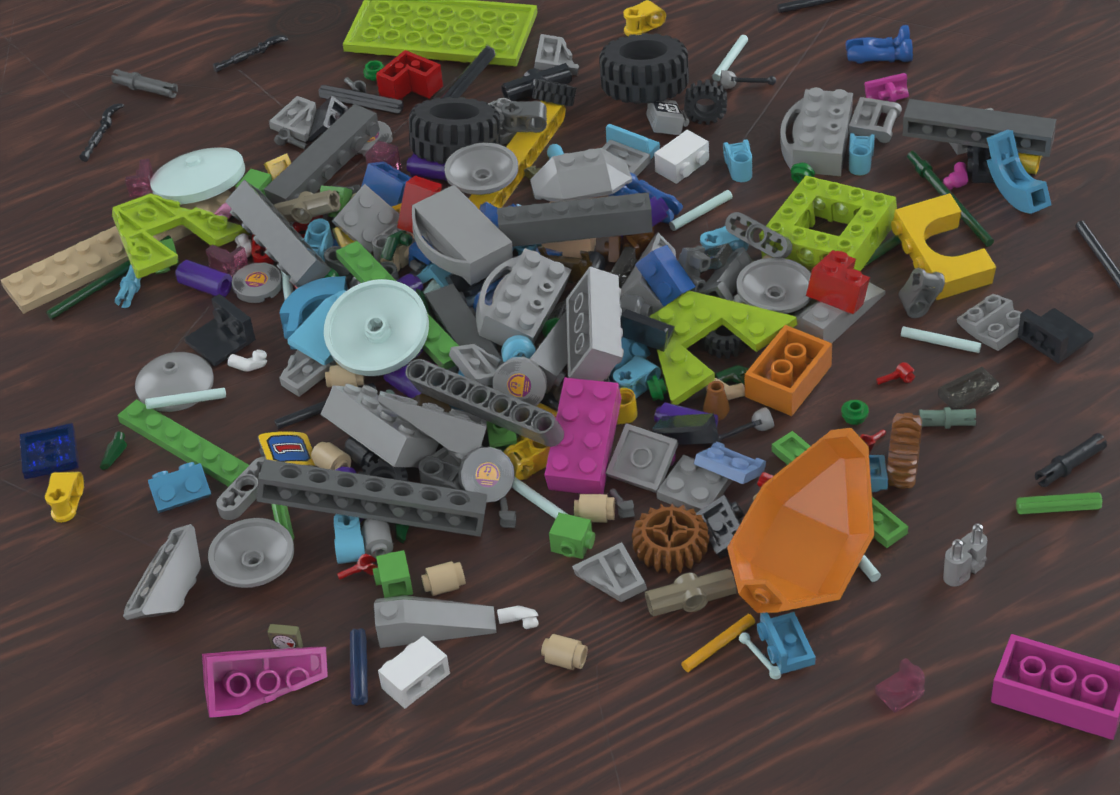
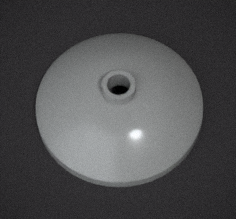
M476 143L462 147L455 151L445 164V176L451 186L455 185L461 192L472 195H485L497 192L509 185L518 173V160L515 154L510 149L495 143Z
M760 259L750 263L739 273L737 293L746 305L784 314L801 309L812 299L806 296L811 273L801 264L789 259Z
M172 352L161 355L145 365L136 378L135 389L139 400L146 405L145 399L210 390L213 386L214 375L210 364L204 358L187 352ZM198 402L153 409L162 412H174L189 408Z
M264 518L244 519L227 526L213 539L208 551V561L213 574L225 584L241 588L256 587L271 582L288 568L293 559L294 544L289 531L280 523Z

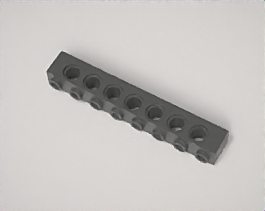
M264 459L258 478L256 501L481 537L488 494Z

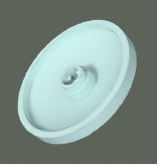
M229 148L201 149L179 156L163 165L151 178L150 185L154 195L180 202V204L195 203L217 196L233 187L243 177L245 164L241 154L236 150Z
M371 280L350 288L334 302L325 319L324 339L331 356L342 368L358 375L379 376L402 368L416 357L427 339L429 318L423 301L407 285L393 280Z

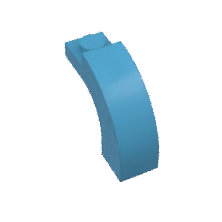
M1005 130L988 137L987 142L991 159L987 160V164L992 178L1004 198L1016 209L1029 214L1051 206L1046 181L1032 178L1024 169L1018 155L1013 130Z
M346 276L327 277L311 281L293 291L286 298L279 313L285 339H288L326 298L342 290H348Z

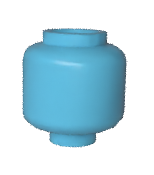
M522 335L508 338L501 349L503 362L513 357H526L530 359L536 351L533 342L528 337Z

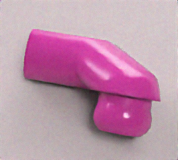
M963 162L956 163L954 165V172L950 173L949 177L944 178L943 183L949 190L954 187L960 188L967 184L966 164Z

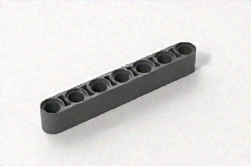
M422 359L410 362L406 368L405 374L420 393L545 446H556L564 438L563 428L554 415L546 410Z

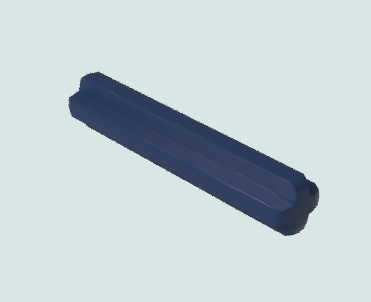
M362 628L352 629L350 632V688L352 704L355 706L365 705L368 702L366 631Z

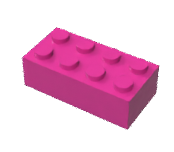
M564 377L556 420L564 430V438L558 445L550 447L545 470V479L549 490L581 494L604 493L607 477L606 471L609 466L621 404L618 383Z
M1011 634L994 678L991 703L1114 740L1120 722V666Z

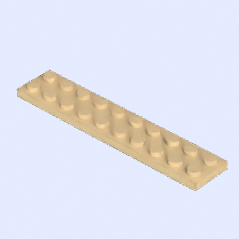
M226 190L217 196L203 201L180 204V207L189 210L197 207L214 214L222 204L226 203L225 201L232 193ZM180 225L156 234L153 237L159 241L169 235L175 242L193 232ZM114 226L1 279V283L5 291L24 314L102 277L129 260L117 227Z

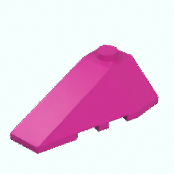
M325 646L202 654L204 688L209 717L241 715L263 703L271 702L277 697L328 677Z

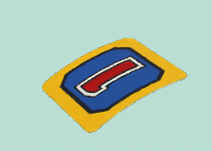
M270 432L259 435L266 459L316 466L311 458L313 449L305 433Z

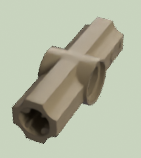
M327 190L315 194L304 191L296 199L273 204L289 223L298 222L301 224L310 223L312 217L338 211L341 206L340 196L335 190Z
M728 569L700 577L695 573H685L679 576L674 581V584L646 591L645 599L652 616L682 608L687 612H696L705 607L708 601L736 594V584L731 570Z

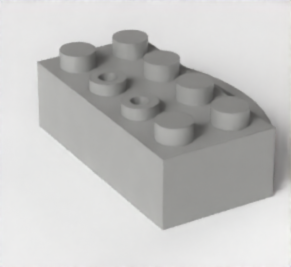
M817 87L810 90L805 89L804 98L789 109L781 124V151L790 170L794 164L803 162L809 164L815 171V174L841 176L849 135V124L852 118L853 93H848L842 89L835 91H823ZM792 122H794V143L789 144L786 139V131L788 127L792 124Z
M455 185L412 205L413 234L421 252L438 267L462 276L470 285L488 277L496 267L513 258L512 241ZM423 237L432 245V247L427 244Z
M526 248L520 256L500 264L485 280L478 299L476 323L479 336L503 346L508 338L522 335L528 337L534 344L565 290L572 269ZM506 275L494 291L492 304L490 306L486 305L485 295L488 287L495 280Z

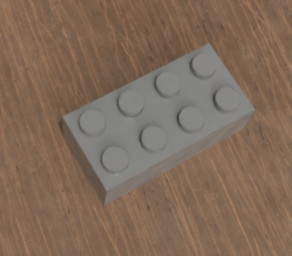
M589 267L566 298L568 378L604 381L608 379L615 365L622 361L624 350L621 348L623 329L620 324L622 308L619 301L621 288L619 287L618 275Z
M351 384L332 387L321 415L393 467L419 468V463L422 459L430 457L436 452L439 442L380 403L376 389L367 385H363L360 388Z

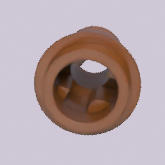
M712 381L708 384L703 411L714 413L718 416V421L727 416L730 411V405L724 384L720 381Z

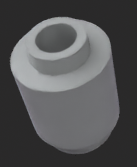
M366 519L361 529L365 553L374 558L391 553L393 543L389 524L385 521Z

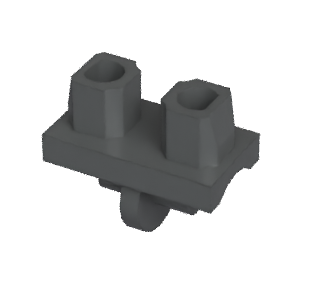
M702 246L682 248L678 261L696 286L691 291L699 293L706 284L705 280L699 278L700 272L707 271L710 267L711 258L704 254L705 248Z

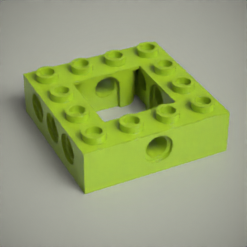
M805 176L766 226L791 241L792 251L784 259L795 261L807 270L812 271L813 267L834 250L843 251L848 256L855 258L854 269L861 271L892 229L891 222L897 209L896 197ZM815 216L828 219L830 222L837 221L848 224L840 236L809 229L815 224ZM763 230L759 234L760 241L764 238ZM770 241L769 244L776 247L777 250H783L781 243ZM761 251V253H762V258H763L765 255H768V254L764 253L763 251Z

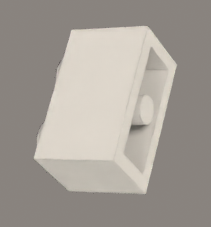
M686 130L654 153L655 172L677 184L709 160V141Z
M422 636L416 642L409 644L394 659L387 661L378 670L382 689L405 709L448 676L450 671L447 655L426 637Z

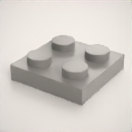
M364 184L333 219L332 223L354 242L358 241L371 253L373 251V238L384 232L392 224L397 223L399 213Z
M626 423L607 468L606 475L657 493L665 479L679 443L675 439Z
M682 455L657 490V499L669 504L673 503L676 507L684 504L686 510L694 508L697 513L722 497L732 480L694 464V458Z

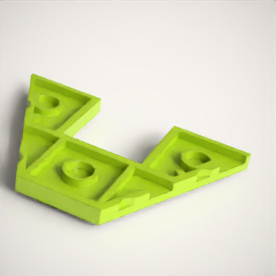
M151 193L115 206L112 209L113 220L137 279L177 264L178 255L155 239L153 236L183 225L214 248L234 241L240 234H250L241 225L228 222V217L218 216L197 207L189 210L180 207V202L164 199Z
M687 291L649 316L650 318L675 326L674 334L665 351L657 350L671 404L679 405L715 380L714 372L687 350L688 347L708 335L709 332L724 325L753 350L758 352L771 343L784 325L792 328L797 325V318L792 315L693 291Z

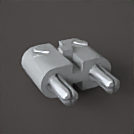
M974 524L972 532L961 540L955 539L952 547L946 551L943 579L946 584L960 586L970 578V572L976 574L984 567L987 560L986 549L988 540L982 533L983 526L981 524Z

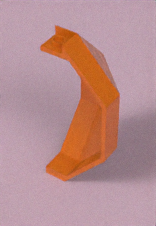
M852 428L830 430L762 485L727 547L738 593L757 613L782 612L840 600L874 537L869 448L867 444Z

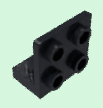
M220 294L211 299L214 308L212 313L215 318L184 338L187 345L214 366L222 363L230 355L237 353L256 340L251 318Z
M1052 308L1042 316L1035 314L1029 309L1020 314L1018 337L1058 364L1091 341L1094 336L1093 332L1056 308Z

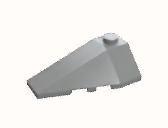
M656 233L638 262L651 251L668 245L675 257L676 252L659 233ZM635 265L621 288L620 298L625 294L641 296L644 298L645 303L652 304L654 314L664 306Z
M869 282L864 304L854 314L817 301L796 311L792 315L797 318V325L793 328L833 343L885 295V290Z
M380 391L378 398L380 403L450 451L455 452L454 455L456 457L464 459L474 449L481 447L487 427L486 420L453 408L447 413L444 412L443 408L432 403H423L422 406H417L418 402L414 399Z
M408 595L379 598L374 602L375 627L380 648L408 645L416 642L422 636L431 642L497 633L493 606Z

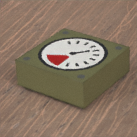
M270 624L268 636L272 649L303 647L298 626Z

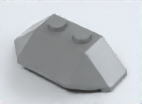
M603 148L553 156L530 179L535 199L558 202L614 194L626 184L631 183L632 177L627 162Z
M191 524L173 529L170 532L166 543L160 547L127 602L123 614L126 620L160 616L171 612L175 613L183 606L184 598L189 589L196 583V576L201 569L195 528Z

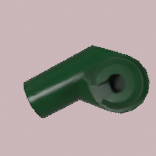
M404 230L388 236L380 257L392 261L396 248L402 245L410 246L413 236Z
M736 365L715 373V378L724 383L734 382L745 385V373L749 368Z

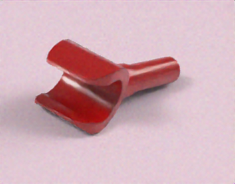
M903 362L897 366L894 372L876 378V382L879 385L901 378L905 383H910L915 379V375L912 373L915 370L908 363Z
M884 429L871 436L867 434L860 435V438L869 448V455L876 441L886 435Z
M363 554L358 559L356 565L337 573L338 578L343 579L361 571L374 575L373 569L378 568V566L371 563L377 559L371 555Z

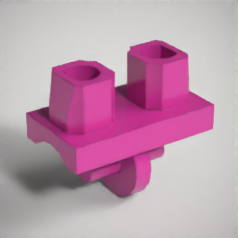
M905 73L867 81L864 84L866 98L896 102V100L909 97L907 74Z

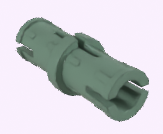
M944 407V410H919L922 427L944 426L945 429H950L951 426H976V420H974L976 418L975 408L951 410L950 407Z

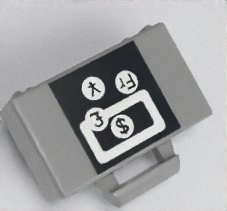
M655 101L647 104L646 115L655 133L680 135L683 126L689 125L690 121L685 111L682 110L681 112L676 101Z

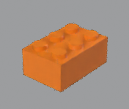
M784 325L745 373V397L793 416L832 366V343Z

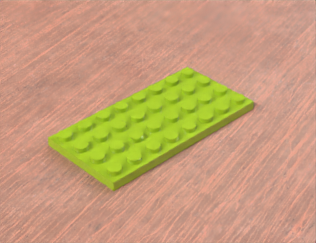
M364 0L343 42V49L346 52L398 56L404 50H407L426 59L472 63L485 46H489L495 50L496 54L489 64L517 66L538 13L537 5L477 0Z

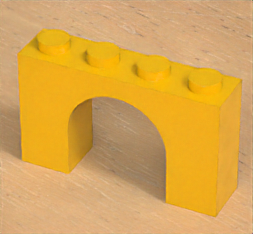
M950 193L896 209L893 221L891 222L892 231L895 236L898 235L904 252L909 254L913 260L914 268L924 269L928 273L940 272L944 275V288L936 297V300L992 284L996 271V266L985 248L961 256L950 257L934 252L926 244L925 240L929 237L958 228L962 211Z

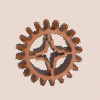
M897 413L894 416L887 466L889 486L905 489L913 488L915 485L922 431V419L919 415Z
M673 503L670 507H664L660 504L658 510L650 507L648 514L641 513L640 520L635 522L632 533L633 550H635L639 561H645L647 568L655 565L657 572L663 568L667 570L668 574L672 569H677L681 573L684 566L691 569L693 562L700 563L702 556L706 555L709 544L708 526L704 522L702 515H696L694 508L686 511L684 504L679 508L675 507Z

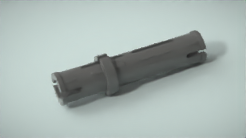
M119 69L113 71L114 74L118 75H112V82L115 84L129 86L132 90L141 89L170 98H175L177 95L172 93V91L178 92L177 84L144 77L137 72L128 73Z

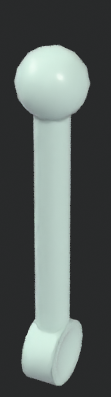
M741 633L739 641L742 644H746L769 669V676L772 679H779L781 677L779 668L773 666L753 644L748 633Z

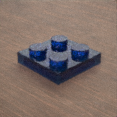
M73 423L19 434L22 473L25 479L79 468L76 434Z

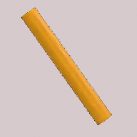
M751 614L745 615L681 663L683 669L686 672H690L755 624L753 616Z

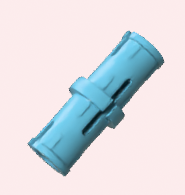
M131 264L127 275L120 282L121 289L115 298V303L118 306L122 299H124L122 308H128L131 305L134 294L139 291L141 286V278H136Z

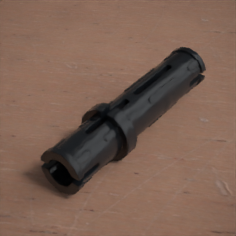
M1095 433L1063 456L1058 455L1054 457L1049 465L1035 472L1036 480L1046 476L1038 484L1045 488L1058 478H1064L1071 474L1073 468L1107 447L1106 440L1096 444L1104 436L1100 433Z

